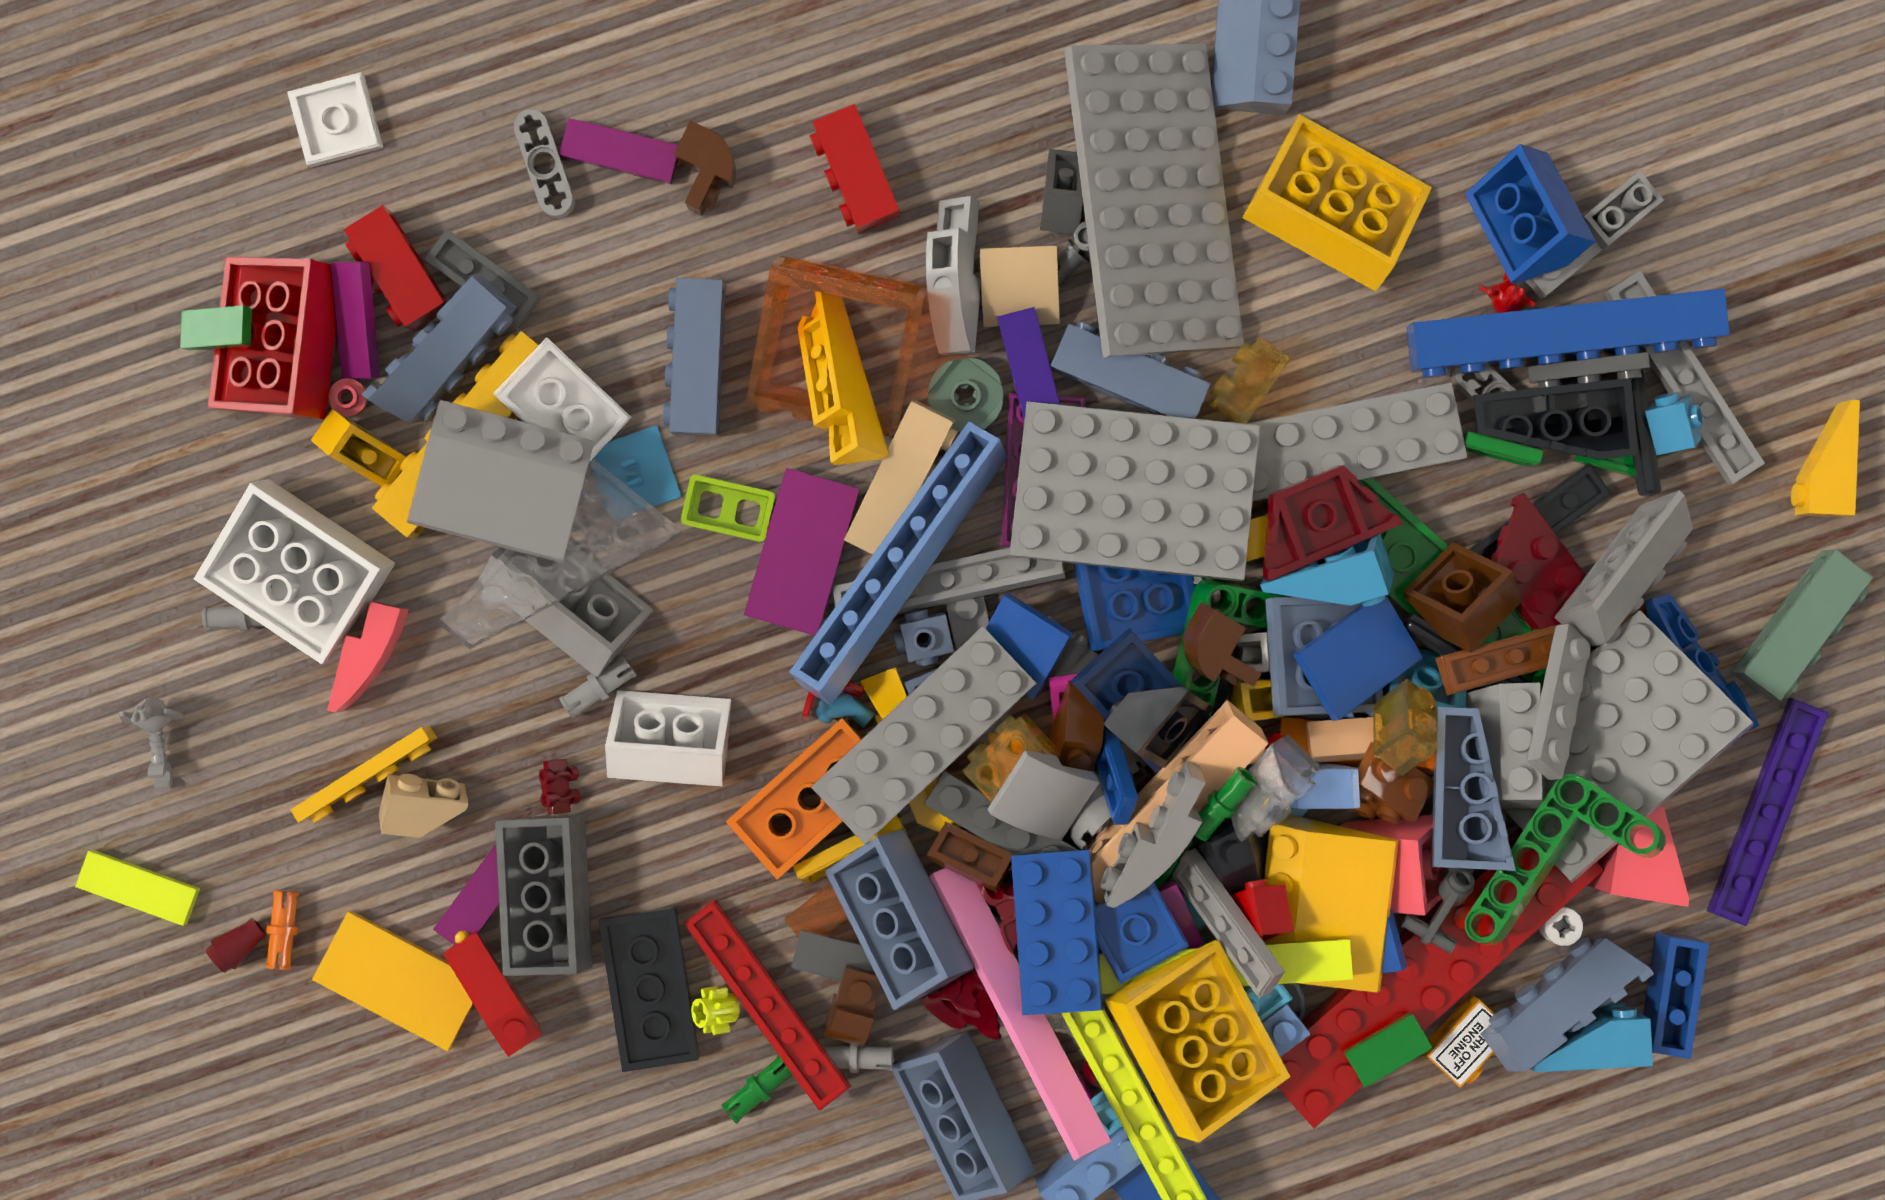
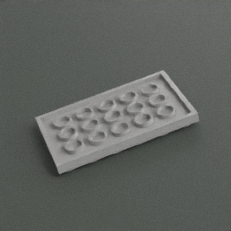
M1026 402L1010 557L1243 582L1260 425Z
M1639 610L1621 626L1623 628L1622 632L1612 643L1599 645L1590 653L1587 659L1583 690L1580 693L1576 712V724L1573 727L1569 746V758L1566 761L1564 775L1576 774L1583 777L1647 818L1754 724ZM1546 778V796L1558 779L1548 780ZM1581 784L1570 786L1566 792V799L1569 804L1578 803L1584 796V789ZM1607 806L1600 813V821L1603 826L1613 825L1619 817V811L1616 806ZM1504 809L1522 830L1525 829L1537 809ZM1552 817L1545 822L1544 832L1547 837H1554L1560 833L1562 828L1561 820L1558 817ZM1583 821L1555 865L1573 883L1618 843Z

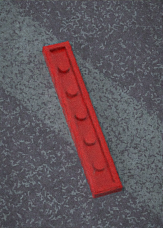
M717 900L711 901L683 923L819 1111L852 1087Z

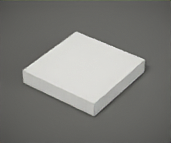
M361 72L287 92L308 167L312 168L383 149L365 76Z

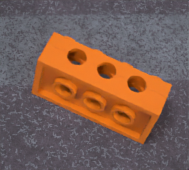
M845 717L836 722L725 821L777 880L843 822L822 798L818 806H806L801 800V791L804 788L812 787L829 770L833 762L839 761L863 738ZM777 813L789 816L792 821L791 830L784 833L777 831L772 824L773 816Z

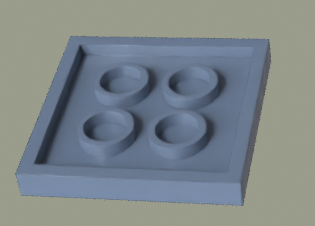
M1298 597L1265 599L1273 716L1328 714L1293 654L1358 608L1362 603L1349 606ZM1380 689L1350 713L1383 712V689Z

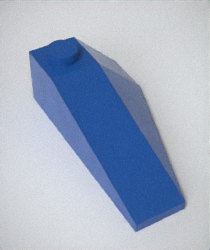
M1668 594L1647 600L1645 604L1648 619L1753 722L1754 725L1748 731L1760 726L1743 692L1735 681L1727 683L1717 670L1716 666L1720 664V661L1713 652L1709 654L1698 644L1697 629L1672 595Z

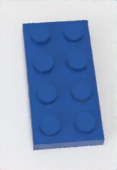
M1091 850L1011 856L1022 1015L1104 1010Z

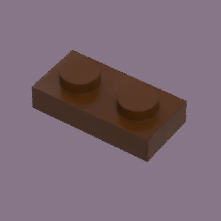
M945 822L927 856L930 861L997 893L1012 866L1011 856H1014V854Z

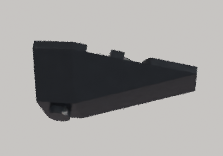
M1255 798L1238 806L1236 814L1232 818H1226L1210 835L1207 841H1202L1195 835L1192 838L1195 848L1230 896L1246 890L1245 883L1264 880L1270 831L1259 799Z

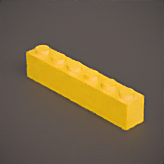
M522 331L517 336L514 334L510 335L500 346L499 352L501 355L492 366L489 363L483 366L474 378L476 385L467 395L465 393L460 394L453 403L517 420L518 416L493 393L539 345ZM431 429L428 431L424 438L427 441V443ZM427 443L418 453L414 451L405 458L400 465L401 474L393 483L388 481L379 489L375 495V499L378 501L372 507L374 511L405 537L416 539L425 529V527L409 524L407 520Z

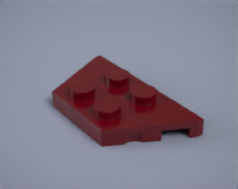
M1344 465L1330 468L1269 494L1263 577L1265 581H1271L1402 524V521L1396 514H1391L1377 501L1378 497L1370 489L1361 486L1357 481V477Z
M1525 493L1518 494L1512 498L1510 505L1514 509L1508 525L1502 526L1498 538V548L1492 554L1491 560L1514 571L1521 598V603L1515 609L1531 630H1537L1561 624L1554 617L1585 578L1586 574Z

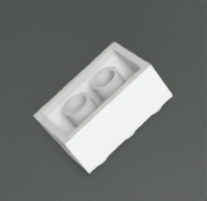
M617 690L605 744L607 778L723 786L728 753L731 699Z

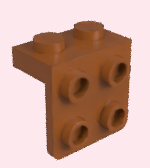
M1371 742L1358 768L1360 808H1354L1353 812L1364 819L1373 821L1375 817H1380L1394 824H1398L1399 820L1416 822L1433 787L1434 780L1382 743Z

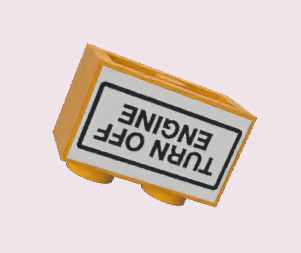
M1471 993L1428 1038L1433 1048L1424 1053L1430 1061L1460 1088L1465 1083L1470 1084L1475 1081L1483 1071L1482 1065L1491 1055L1496 1056L1480 1034L1491 1025L1489 1019L1494 1013Z

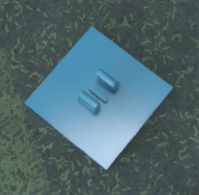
M657 425L609 441L589 462L609 522L682 497Z

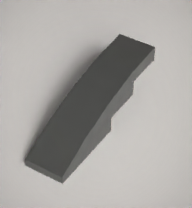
M806 929L800 930L791 968L837 980L842 979L845 965L874 972L860 941L844 937L836 938Z

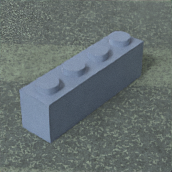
M676 278V288L669 289V311H675L674 326H668L667 349H673L672 364H666L665 386L671 387V403H664L663 423L669 426V432L673 435L719 437L726 285L723 280Z
M1077 322L1076 326L1068 323L1051 363V372L1154 415L1196 419L1210 387V383L1203 381L1204 374L1189 367H1183L1182 371L1168 366L1169 360L1159 354L1103 358L1100 336H1097L1099 330L1083 322Z

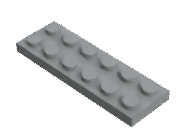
M1452 382L1247 423L1260 425L1252 502L1269 499V494L1338 465H1344L1357 477L1358 481L1467 458Z
M982 626L813 784L811 788L853 833L866 844L1025 695L1036 682Z

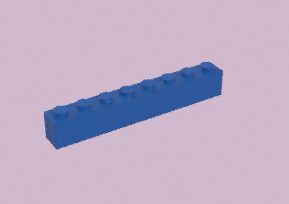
M1725 288L1413 322L1406 327L1411 373L1422 372L1423 378L1445 376L1446 369L1461 367V374H1470L1485 371L1484 365L1499 363L1500 370L1524 367V360L1538 359V365L1562 363V356L1576 355L1578 361L1601 358L1600 352L1615 351L1616 356L1640 353L1639 348L1654 346V353L1676 351L1678 350V344L1692 342L1693 349L1717 346V339L1730 335Z

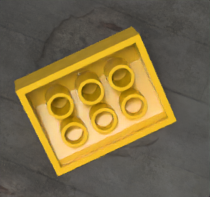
M1299 114L1242 218L1376 292L1395 267L1432 187Z
M1288 815L1270 824L1264 879L1268 880L1269 886L1285 884L1294 932L1264 941V943L1350 939L1353 980L1300 984L1369 992L1380 991L1387 919L1390 916L1399 840L1295 815Z
M1214 940L1135 979L1105 1000L1178 1137L1201 1142L1290 1078L1285 1065L1218 940Z

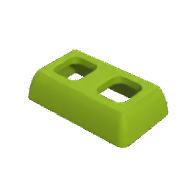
M695 474L689 479L681 514V523L691 527L762 542L766 538L775 495L771 491ZM704 492L722 495L723 503L718 518L705 517L699 514V504ZM741 500L756 502L760 505L758 521L754 527L738 524L735 520L738 504Z

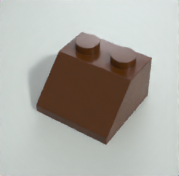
M1454 542L1403 591L1406 600L1441 638L1471 653L1521 603L1513 570Z

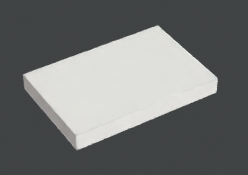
M547 337L493 393L523 422L593 440L594 445L590 461L632 418Z

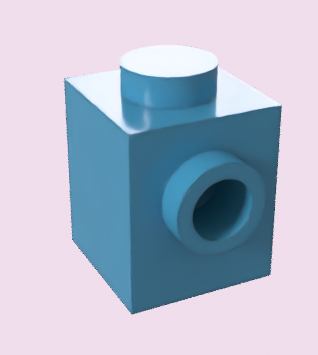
M1672 392L1655 397V403H1652L1645 413L1656 455L1696 447L1702 440L1699 427H1703V415L1698 404L1693 405L1691 395L1679 397L1678 392Z

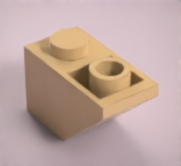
M388 774L378 813L381 834L414 838L423 837L467 810L468 798L465 784L448 778L432 780L420 778L413 774H402L400 776Z

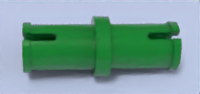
M1237 767L1233 775L1219 790H1213L1208 795V803L1199 812L1202 823L1195 833L1197 838L1207 841L1210 835L1226 818H1232L1236 814V806L1257 784V780L1249 771L1242 767Z
M779 1055L756 1076L750 1075L746 1079L747 1084L729 1100L721 1104L726 1113H730L740 1104L729 1115L736 1124L761 1101L764 1103L771 1099L770 1094L793 1075L787 1066L777 1073L785 1065Z

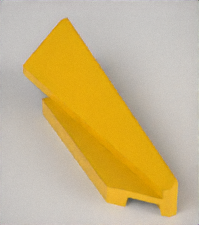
M818 283L813 289L816 296V304L811 316H802L797 328L813 424L824 430L829 428L831 464L843 465L884 459L889 455L842 295L839 291Z
M897 667L861 680L864 690L879 713L875 716L877 723H880L908 696ZM940 775L909 802L916 822L938 833L945 822L960 828V825L924 804Z

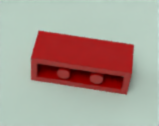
M850 105L812 121L815 133L809 135L817 156L825 154L830 168L824 170L832 192L840 190L845 203L839 205V209L846 226L854 225L857 233L861 234L899 218V208L856 105Z
M381 205L343 229L350 239L345 245L356 261H369L371 286L378 295L384 293L391 304L386 307V310L398 327L404 325L405 328L414 332L437 318V313L448 300L389 209Z

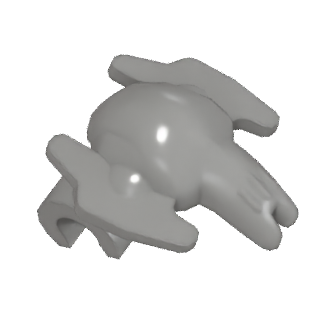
M150 697L138 703L134 708V712H120V719L125 724L138 725L141 729L150 733L148 737L151 740L149 744L152 756L148 767V778H155V790L171 789L173 774L171 765L167 761V754H165L166 747L164 745L166 744L162 730L171 721L184 720V715L167 709L162 700Z

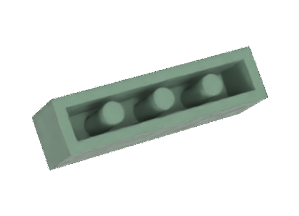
M1838 550L1821 551L1731 673L1767 700L1781 701L1783 698L1786 699L1791 696L1800 683L1798 677L1804 669L1813 666L1821 657L1823 651L1820 648L1827 638L1835 636L1842 629L1846 621L1843 617L1851 606H1857L1868 593L1866 586L1873 577Z

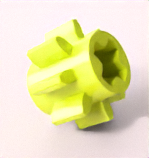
M718 986L702 988V998L695 999L691 1008L694 1023L699 1028H703V1033L705 1034L712 1032L713 1035L730 1032L729 1023L735 1022L740 1013L736 996L728 993L727 987L718 988Z

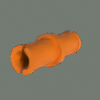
M273 890L271 924L266 926V933L270 934L265 968L276 969L278 954L280 953L279 970L291 969L293 935H298V926H294L297 896L299 895L297 891L287 892L286 907H284L285 890Z

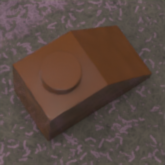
M1070 680L1067 682L1049 734L1052 755L1057 756L1062 766L1093 771L1103 744V723L1105 718Z

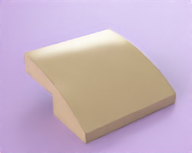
M1057 246L980 249L984 327H999L997 316L1035 307L1039 325L1060 324Z

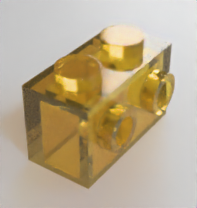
M1258 337L1251 346L1244 342L1232 359V362L1237 364L1236 368L1229 377L1222 374L1211 389L1210 393L1216 397L1210 406L1235 423H1247L1291 358L1261 337Z
M1406 679L1373 704L1374 754L1402 776L1420 762L1428 761L1437 751L1436 702L1427 689L1419 688L1409 679Z
M1026 714L1016 720L1012 716L1008 717L995 729L994 732L998 737L989 746L982 742L967 756L971 763L963 770L964 774L991 803L1025 750L1051 755L1058 749Z

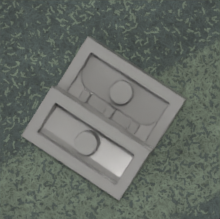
M1025 750L987 810L990 815L1014 827L1040 836L1062 840L1099 784V780L1092 771L1062 766L1055 755Z

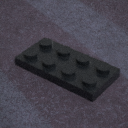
M676 906L600 918L598 921L622 1072L699 1060L700 1054L695 1023L691 1013L692 1004Z

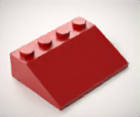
M226 257L220 307L243 305L252 308L251 346L215 349L208 408L325 420L337 328L331 265L312 259Z

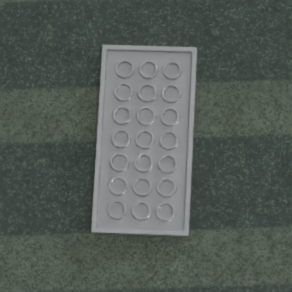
M1206 44L1071 45L1064 49L1103 358L1235 349L1244 346Z

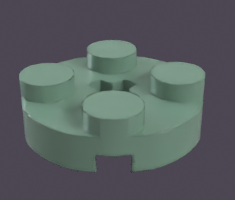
M977 358L954 359L941 365L933 374L928 388V404L930 408L955 419L952 429L958 431L957 434H960L968 421L985 430L993 424L1001 412L1004 391L999 375L986 362ZM969 386L975 390L972 395L976 400L974 404L965 403L963 406L957 403L959 396L955 393L959 387L963 390H966Z

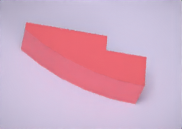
M370 602L362 636L346 635L327 711H345L377 678L397 644L409 609L381 602Z

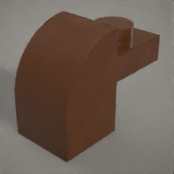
M690 120L674 152V157L678 163L699 173L685 204L690 211L703 216L706 208L712 209L719 197L721 189L717 187L718 183L733 189L736 180V165L728 145L717 133Z
M1200 603L1187 625L1183 640L1184 653L1191 667L1214 683L1218 676L1235 686H1238L1240 681L1243 680L1254 687L1262 674L1231 656L1246 627L1217 610Z
M845 965L838 993L833 994L823 1029L824 1037L861 1047L865 1045L874 1022L873 1014L882 987L875 972Z

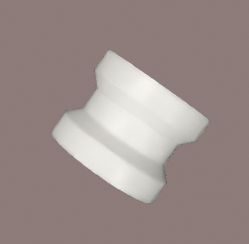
M1563 906L1538 930L1545 939L1560 946H1569L1581 937L1583 922L1578 913Z

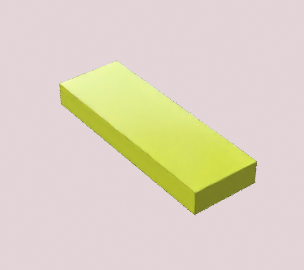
M89 850L87 852L75 885L79 889L182 926L188 924L200 888L96 850Z

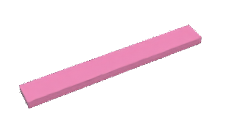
M947 868L932 873L929 879L1073 1160L1075 1161L1107 1145L1111 1140L1045 1014L1022 1015L1019 964L1014 954H1011L1007 949L1000 928L976 882Z

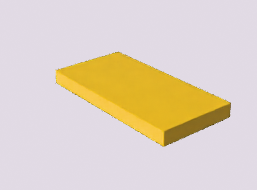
M352 910L348 911L312 978L318 984L446 1051L451 1049L474 1005L447 960Z

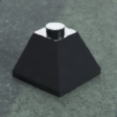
M1184 687L1128 693L1125 698L1118 700L1112 706L1109 717L1103 724L1136 754L1165 768L1212 712L1214 707Z

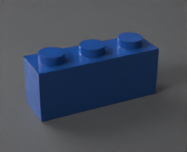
M1656 931L1650 966L1654 974L1648 979L1643 1015L1651 1020L1652 1053L1691 1059L1709 943L1695 937Z

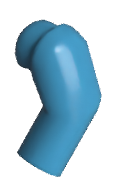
M849 693L840 694L832 706L820 700L819 706L816 709L818 719L824 723H831L834 718L849 716L863 728L875 715L872 710Z

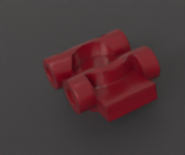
M567 759L543 761L544 769L539 771L538 776L542 790L540 797L542 806L547 808L548 815L571 812V804H577L581 799L578 789H569V782L576 781L579 777L577 767L567 766Z

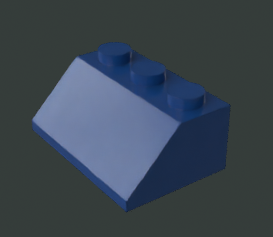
M1519 144L1465 193L1511 283L1517 284L1566 267L1596 242L1548 152Z

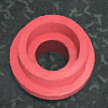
M341 379L330 388L328 395L329 404L332 409L346 417L356 416L367 405L368 400L361 395L366 389L360 382L354 379ZM350 390L353 394V399L349 404H344L341 396L345 391Z

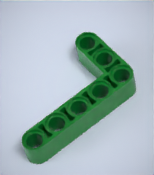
M1206 578L1201 580L1195 586L1192 593L1173 676L1184 688L1214 706L1221 677L1218 676L1215 683L1202 675L1192 681L1194 669L1187 661L1183 647L1185 630L1199 604L1203 603L1237 623L1267 628L1265 599L1292 596L1266 593L1259 587L1220 579ZM1220 590L1221 598L1219 602L1211 607L1210 600L1212 595ZM1255 597L1256 604L1254 609L1246 613L1248 601Z
M1576 774L1564 775L1563 779H1558L1511 848L1516 871L1497 870L1465 919L1467 935L1472 940L1486 945H1495L1502 942L1583 821L1643 858L1657 856L1664 849L1666 836L1663 830L1651 820L1583 777ZM1574 784H1581L1584 789L1583 798L1578 803L1569 804L1566 799L1567 789ZM1607 806H1616L1619 811L1618 820L1613 825L1603 826L1600 821L1601 811ZM1558 817L1562 823L1560 833L1554 837H1547L1544 832L1545 822L1549 818ZM1642 828H1651L1654 833L1653 843L1647 848L1639 849L1634 842L1635 834ZM1536 850L1539 854L1538 866L1533 870L1526 871L1522 865L1523 855L1527 851ZM1513 883L1517 888L1516 899L1509 904H1505L1501 900L1500 891L1505 884ZM1490 915L1494 919L1495 929L1490 936L1483 937L1478 930V924L1483 917Z

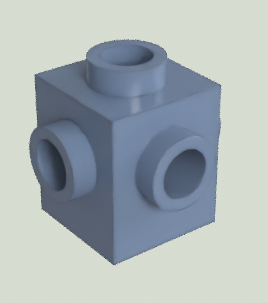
M927 608L905 613L906 620L897 621L899 631L893 632L898 655L905 653L908 662L916 661V666L930 665L939 662V655L954 652L946 614L943 611L928 614ZM920 633H927L925 641L916 642V638Z

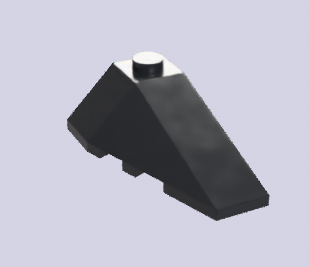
M1631 378L1473 395L1477 434L1597 460L1638 455Z

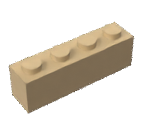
M916 400L910 402L888 448L889 455L882 460L844 541L874 554L937 466L935 461L941 449L947 452L958 433V431L952 429L955 419Z

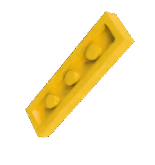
M430 725L420 727L290 809L298 823L309 819L312 820L313 824L319 822L334 812L331 807L334 803L342 798L348 803L365 793L366 789L363 785L376 778L378 782H382L387 779L388 774L394 775L399 771L396 766L399 762L407 757L413 762L430 752L431 748L428 744L436 740L437 736Z

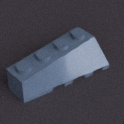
M471 276L437 313L436 317L441 321L436 326L433 323L429 324L414 337L412 346L415 349L411 353L404 354L398 360L395 358L387 366L385 371L388 372L389 377L381 386L375 388L371 384L361 395L409 424L430 421L436 415L438 402L446 392L451 394L462 384L465 379L462 373L471 363L473 365L477 364L487 354L489 347L486 344L495 334L501 335L512 324L514 318L511 317V314L516 310L517 306L484 277Z
M1437 707L1435 710L1431 867L1516 871L1479 708Z
M1587 937L1582 938L1569 948V956L1563 961L1554 962L1542 972L1544 978L1536 985L1531 984L1522 989L1515 997L1517 1002L1509 1009H1501L1489 1019L1491 1025L1480 1034L1508 1072L1528 1071L1567 1041V1037L1564 1035L1566 1031H1577L1595 1020L1596 1017L1592 1012L1593 1010L1601 1008L1610 1002L1617 1003L1628 993L1623 987L1633 980L1639 979L1641 982H1644L1654 974L1651 968L1607 938L1589 940Z

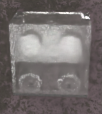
M1288 734L1271 744L1248 770L1257 780V784L1236 806L1237 812L1231 818L1236 836L1242 842L1254 833L1260 838L1273 825L1277 826L1291 813L1292 809L1290 806L1297 799L1301 800L1316 785L1312 778L1321 767Z

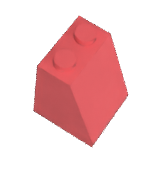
M1660 806L1647 819L1657 824L1663 830L1666 836L1664 849L1657 856L1643 858L1620 844H1616L1597 861L1604 871L1590 882L1588 886L1612 895L1688 907L1689 896L1665 809ZM1651 828L1640 829L1634 837L1636 846L1639 849L1649 847L1653 843L1654 833Z
M1433 815L1418 816L1416 822L1399 820L1398 824L1390 823L1383 819H1376L1374 821L1344 822L1340 825L1341 827L1399 840L1391 900L1393 913L1426 915L1442 899L1438 888L1443 881L1442 875L1446 868L1431 867Z

